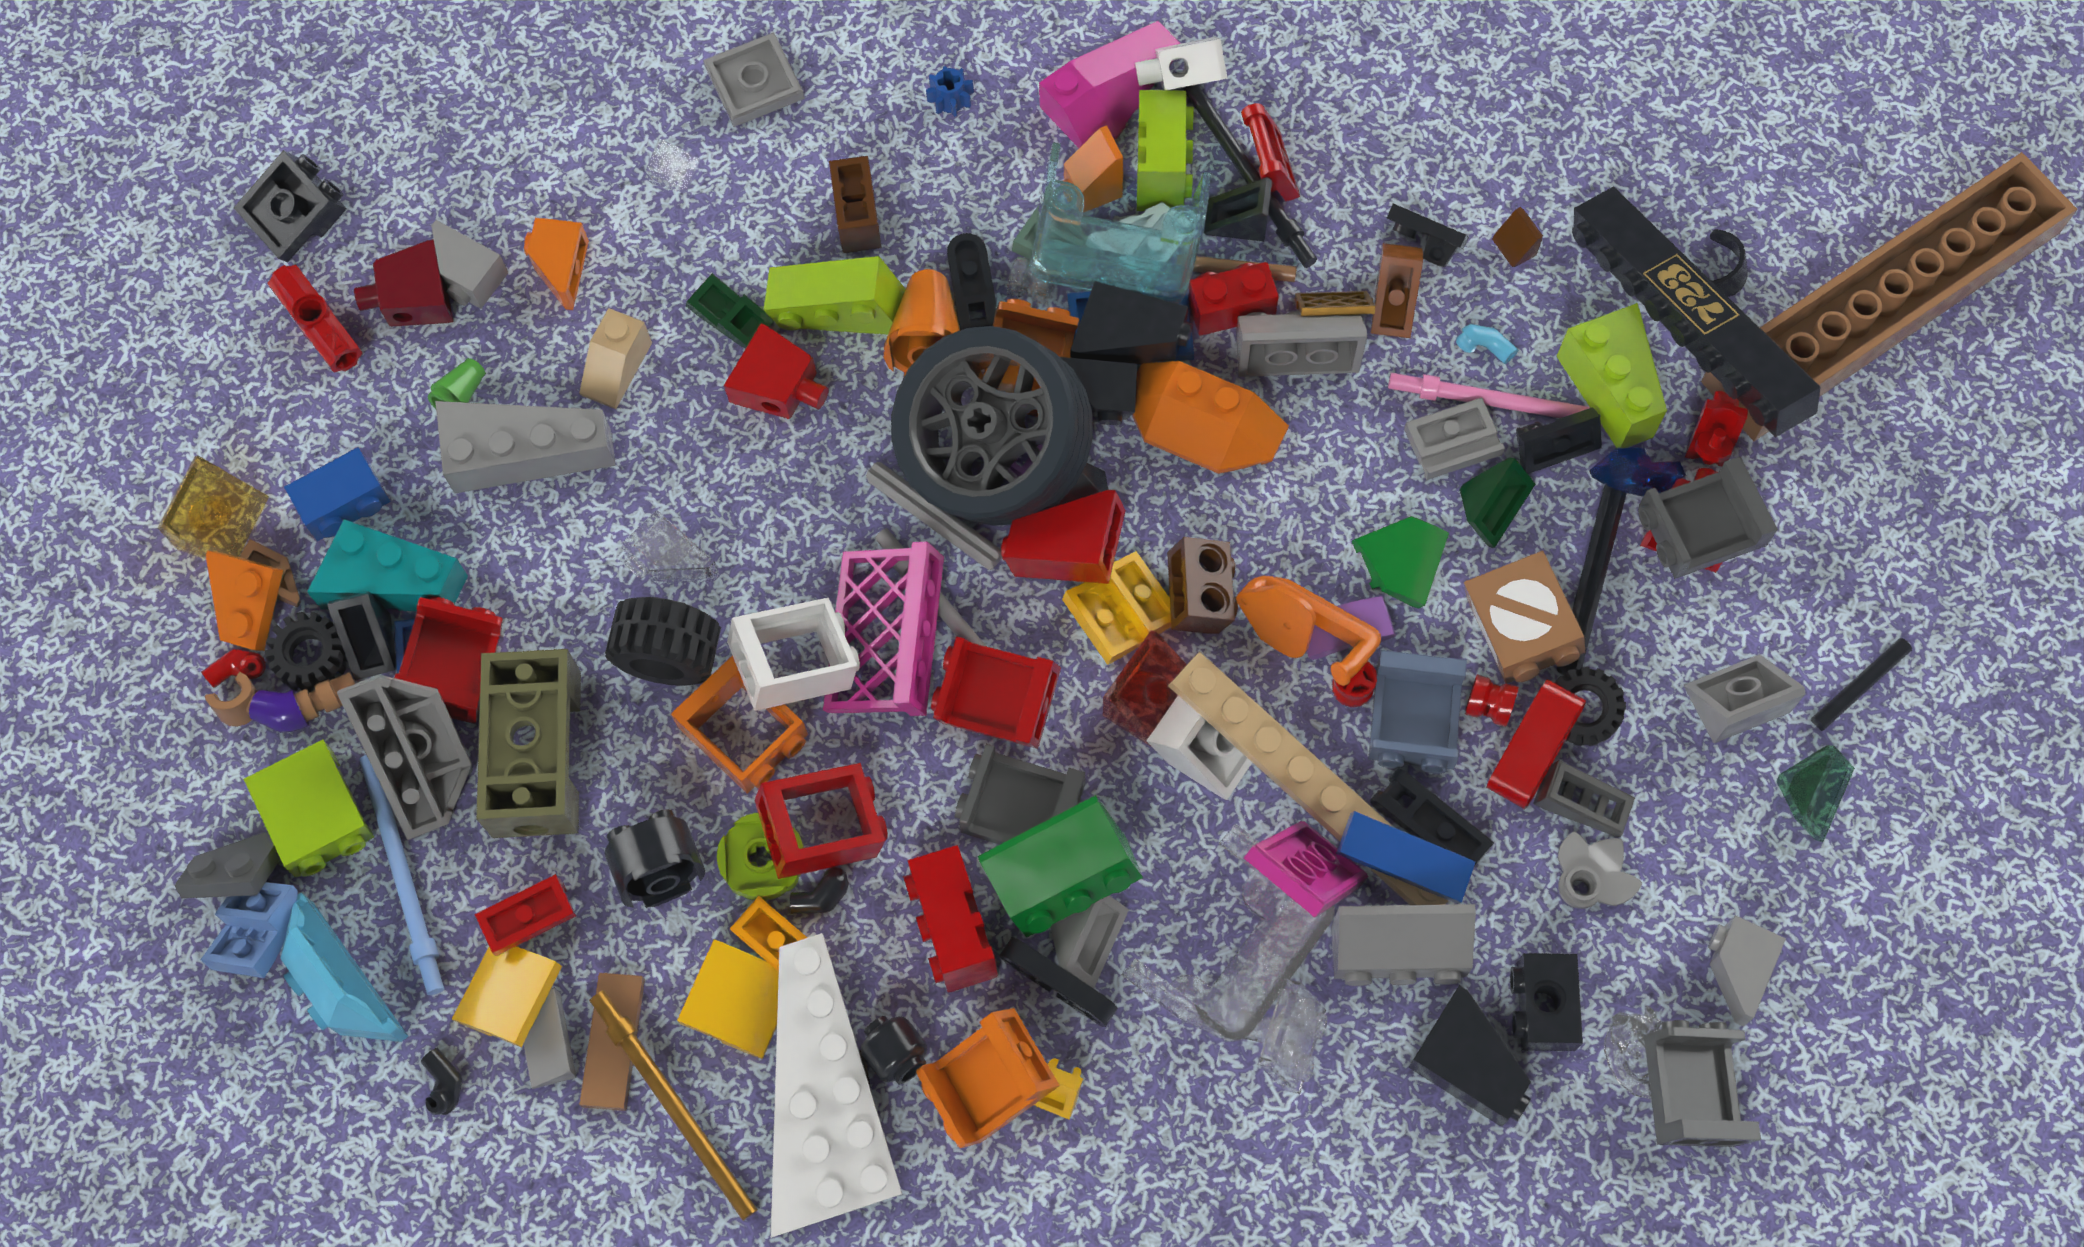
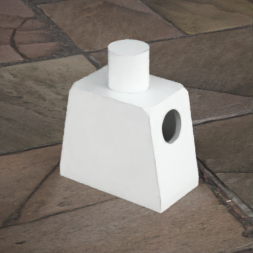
M1217 37L1155 49L1156 59L1135 63L1139 86L1161 82L1164 90H1171L1228 79L1221 39ZM1183 59V71L1172 74L1170 72L1171 61Z

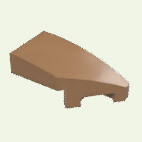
M250 539L239 558L282 569L283 574L277 599L299 607L301 600L288 558Z

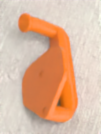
M1265 575L1255 577L1236 596L1238 605L1258 637L1288 657L1300 658L1307 652L1315 625L1353 646L1354 648L1341 662H1334L1331 665V674L1334 680L1342 686L1349 684L1350 679L1361 670L1381 643V634L1376 628L1289 579Z

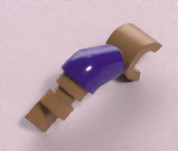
M239 672L235 680L242 690L236 698L225 702L221 701L213 693L206 694L205 700L221 722L228 726L238 727L253 720L280 733H286L308 727V721L319 717L318 711L325 709L328 713L343 706L337 691L356 683L349 672L333 680L327 679L314 685L315 690L310 693L307 689L297 693L293 690L286 693L267 690L257 691L247 675Z

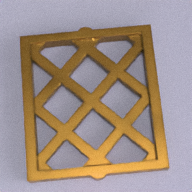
M1367 291L1295 293L1296 309H1299L1301 316L1375 314L1373 298L1370 297Z

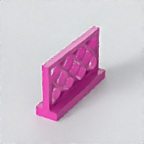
M912 542L911 548L843 552L835 613L839 612L843 618L845 637L848 644L856 637L865 647L858 655L860 668L871 657L882 668L866 684L855 673L854 681L860 687V690L848 701H838L839 692L825 695L823 705L825 712H906L910 716L927 715L944 556L929 542ZM898 561H909L908 572L895 584L886 573ZM855 563H870L875 570L857 585L853 581ZM883 578L891 589L878 602L873 604L865 593ZM899 596L904 602L903 612L890 623L881 612ZM861 598L870 609L853 625L848 620L849 609ZM878 617L887 628L869 644L860 633ZM895 636L899 641V650L886 664L877 651ZM890 676L895 682L893 700H878L872 692ZM866 697L870 699L868 701H863Z

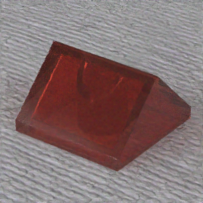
M1151 630L1103 696V716L1150 747L1152 746L1147 742V739L1178 696L1168 685L1187 665L1156 631Z

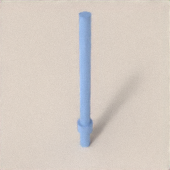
M364 755L359 761L412 944L409 945L412 961L414 965H419L427 995H435L444 991L436 959L439 958V952L435 939L429 938L391 805L367 755Z

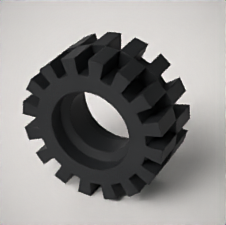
M304 612L296 613L297 621L287 616L283 619L287 625L285 628L282 629L276 624L272 629L277 637L275 639L268 636L266 644L271 650H265V657L270 661L267 663L270 669L290 689L295 691L298 688L301 690L307 689L310 693L311 687H314V685L327 679H335L334 675L336 672L343 674L346 667L342 663L348 660L335 625L330 619L325 616L322 618L315 612H311L309 618ZM315 639L322 643V654L314 663L308 666H299L294 663L293 653L301 642Z
M1581 667V669L1577 670L1571 669L1555 681L1557 685L1574 694L1583 690L1591 691L1602 702V713L1596 721L1592 723L1576 721L1568 735L1566 742L1569 741L1577 746H1594L1606 741L1617 731L1624 719L1626 702H1624L1622 688L1618 687L1616 680L1612 676H1607L1603 670L1598 668L1597 670L1589 669L1590 667Z

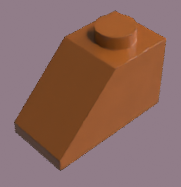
M1382 244L1374 299L1375 314L1372 315L1370 333L1411 338L1423 265V248Z

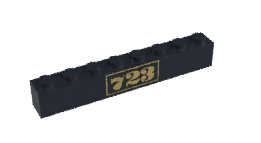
M1614 186L1574 208L1572 234L1577 244L1582 248L1586 247L1596 257L1600 267L1606 272L1610 271L1621 282L1624 291L1631 297L1635 296L1645 306L1649 316L1656 322L1660 321L1670 331L1674 341L1681 347L1685 346L1696 357L1699 366L1705 372H1711L1722 383L1729 397L1738 399L1749 410L1750 416L1756 424L1765 426L1776 438L1817 414L1821 387Z

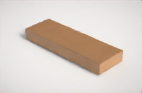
M599 973L596 994L604 990L623 1018L628 1016L638 1030L645 978L637 975ZM594 1008L579 1105L582 1108L626 1111L633 1063L621 1046L615 1047L606 1034L608 1027Z

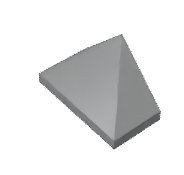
M1107 896L1092 904L1087 910L1074 913L1053 924L1051 932L1059 966L1087 985L1095 988L1129 909L1111 896Z

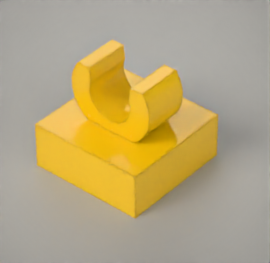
M1053 1058L1047 1065L1060 1086L1034 1104V1106L1070 1119L1083 1082V1078L1080 1077L1081 1068L1075 1067L1072 1074L1058 1069L1059 1059Z

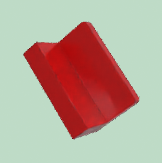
M556 874L474 914L492 954L498 956L576 917L566 894L567 889Z

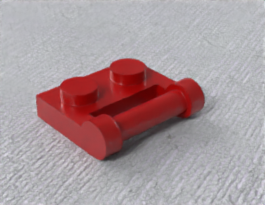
M1254 103L1242 109L1241 115L1244 125L1250 128L1261 164L1258 169L1261 179L1267 177L1272 180L1271 192L1277 190L1285 202L1299 198L1300 193L1279 128L1262 104Z

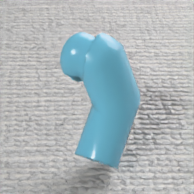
M1469 324L1462 328L1463 333L1456 338V344L1466 353L1474 352L1476 347L1480 345L1490 350L1504 364H1507L1514 358L1519 351L1498 330L1491 327Z

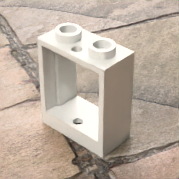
M829 597L737 616L731 620L727 643L754 711L851 689L855 673L860 668L859 657L856 649L853 646L849 647L845 637L843 618L839 612H834ZM816 632L830 666L774 679L761 644Z

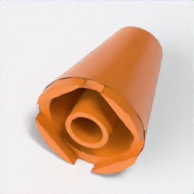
M924 269L915 272L910 277L884 343L883 358L888 368L893 372L894 367L903 371L905 376L907 370L924 350L943 337L960 331L949 282L945 275L933 269Z

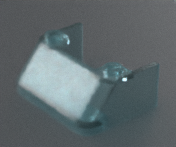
M1053 142L1044 172L1030 257V269L1033 275L1046 283L1091 291L1094 282L1097 281L1177 304L1180 303L1189 288V281L1192 277L1204 229L1211 173L1203 172L1191 201V206H1174L1166 213L1162 230L1083 215L1084 196L1081 190L1072 183L1055 180L1061 143Z

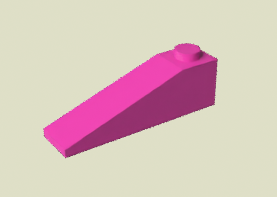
M1156 21L1069 61L1039 82L1040 108L1078 148L1099 128L1106 125L1115 140L1123 132L1126 123L1133 113L1139 109V90H1151L1155 84L1139 86L1135 63L1156 59L1155 49L1181 43L1159 21Z

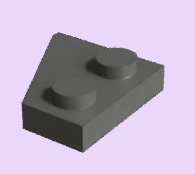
M267 831L194 856L174 886L181 899L257 895L279 862L280 857Z

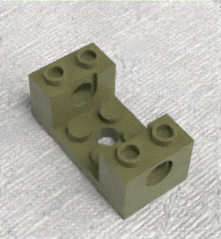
M568 649L481 654L476 819L492 838L579 833V791L569 778L570 712H580L581 671ZM524 726L535 728V737L530 743L526 745L514 743L513 737L519 728Z

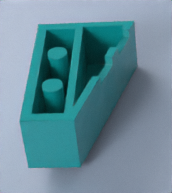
M344 519L307 593L320 609L329 610L327 606L329 601L369 591L385 609L417 611V603L420 597L426 599L441 597L450 600L455 605L468 575L455 557Z

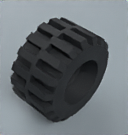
M658 597L628 598L620 601L616 606L605 657L611 664L625 673L646 681L675 686L701 684L711 676L721 627L710 615L682 602Z

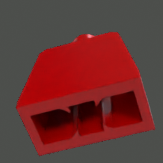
M762 323L724 384L730 403L787 419L792 417L800 402L819 410L824 405L829 393L828 387L813 381L817 372L811 355Z

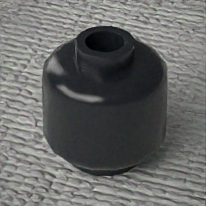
M881 1016L870 1023L865 1029L864 1033L867 1037L862 1043L861 1055L882 1081L887 1083L896 1081L899 1085L904 1084L917 1075L916 1070L926 1064L924 1057L927 1053V1044L905 1017L898 1016L888 1020L886 1016Z

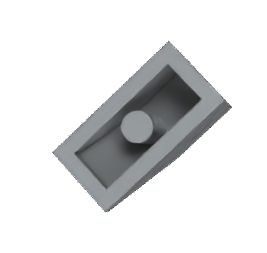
M435 220L431 227L439 271L448 288L447 294L463 306H466L469 302L482 309L508 274L501 255Z
M1736 915L1725 926L1719 924L1716 927L1708 948L1715 951L1710 961V967L1734 1022L1744 1027L1755 1017L1786 938Z

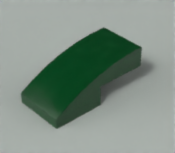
M713 273L686 301L688 309L745 349L761 323L768 327L774 323L767 313L745 294L740 297Z

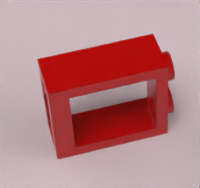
M861 763L761 783L754 801L778 879L877 858L888 837L887 826L883 816H877L873 804L875 800L874 785L869 776L865 777ZM848 787L863 835L799 849L784 800Z

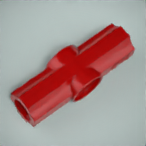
M296 264L292 266L283 265L272 272V277L267 282L268 286L334 373L338 371L346 372L357 365L359 357L363 354L361 349L333 314L325 299L317 293ZM320 315L317 319L310 321L313 317Z

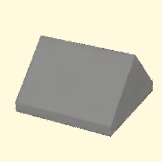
M1760 654L1684 684V688L1714 744L1791 713L1806 694L1803 685Z

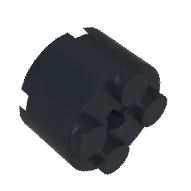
M672 810L657 811L648 820L633 826H618L607 834L609 843L605 848L604 855L620 899L627 907L634 908L632 901H643L645 908L669 902L691 891L690 882L697 875L700 881L705 875V868L688 824L685 820L675 817Z

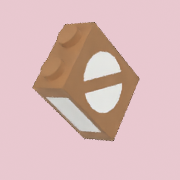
M1543 550L1464 582L1468 603L1505 683L1515 680L1516 682H1526L1536 677L1540 670L1555 664L1559 667L1569 665L1575 662L1580 657V654L1585 653L1584 635Z

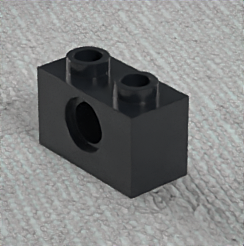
M1523 953L1517 961V967H1511L1510 969L1511 993L1518 994L1519 1011H1513L1512 1015L1513 1037L1521 1038V1051H1576L1583 1044L1577 954ZM1537 993L1549 995L1554 1001L1555 1010L1553 1012L1540 1010L1535 1004L1534 995Z

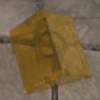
M197 455L191 462L158 529L177 550L206 559L207 550L239 557L269 496Z

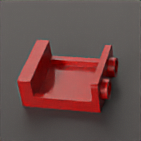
M420 597L417 603L416 618L399 673H396L394 678L438 689L451 718L475 724L480 710L481 654L496 653L502 633L503 618L496 616L494 612L486 608L474 607L467 609L455 606L453 602L445 598L431 597L426 599Z
M957 636L954 646L950 645L944 655L943 670H946L942 687L937 686L932 696L931 710L934 711L933 718L945 725L1038 749L1061 667L1053 660L1038 656L1037 659L971 643L967 639Z

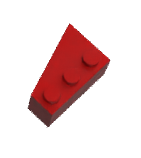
M958 845L907 860L911 874L905 875L903 878L910 901L919 899L923 915L916 917L923 942L932 940L936 956L930 957L928 960L935 983L944 981L947 992L950 993L997 978L998 972L995 957L984 930V923L978 911Z

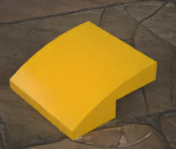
M1137 551L1114 561L1109 584L1084 582L1065 591L1062 601L1107 665L1122 658L1171 627L1170 597Z
M714 939L677 1021L683 1026L716 1038L725 1045L763 1059L777 1028L779 972L765 960Z
M516 946L498 956L492 954L490 947H488L452 1020L488 1036H495L522 1047L562 966L554 960Z

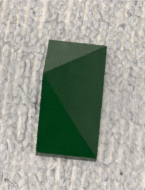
M1509 457L1465 482L1459 489L1467 522L1485 544L1491 548L1496 547L1536 485L1515 458Z

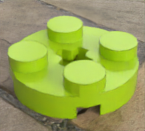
M758 813L741 817L734 823L735 826L728 831L726 836L725 834L723 835L717 848V865L721 876L735 894L754 901L760 896L766 901L780 897L785 892L791 891L796 887L800 875L778 879L772 860L767 861L763 867H758L756 862L749 861L750 856L757 854L758 847H765L767 853L770 854ZM793 827L798 847L802 849L804 845L801 837Z

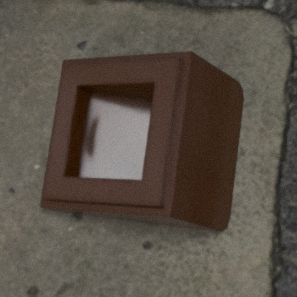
M1519 207L1515 209L1497 230L1492 240L1512 267H1516L1537 256L1543 235L1526 211Z

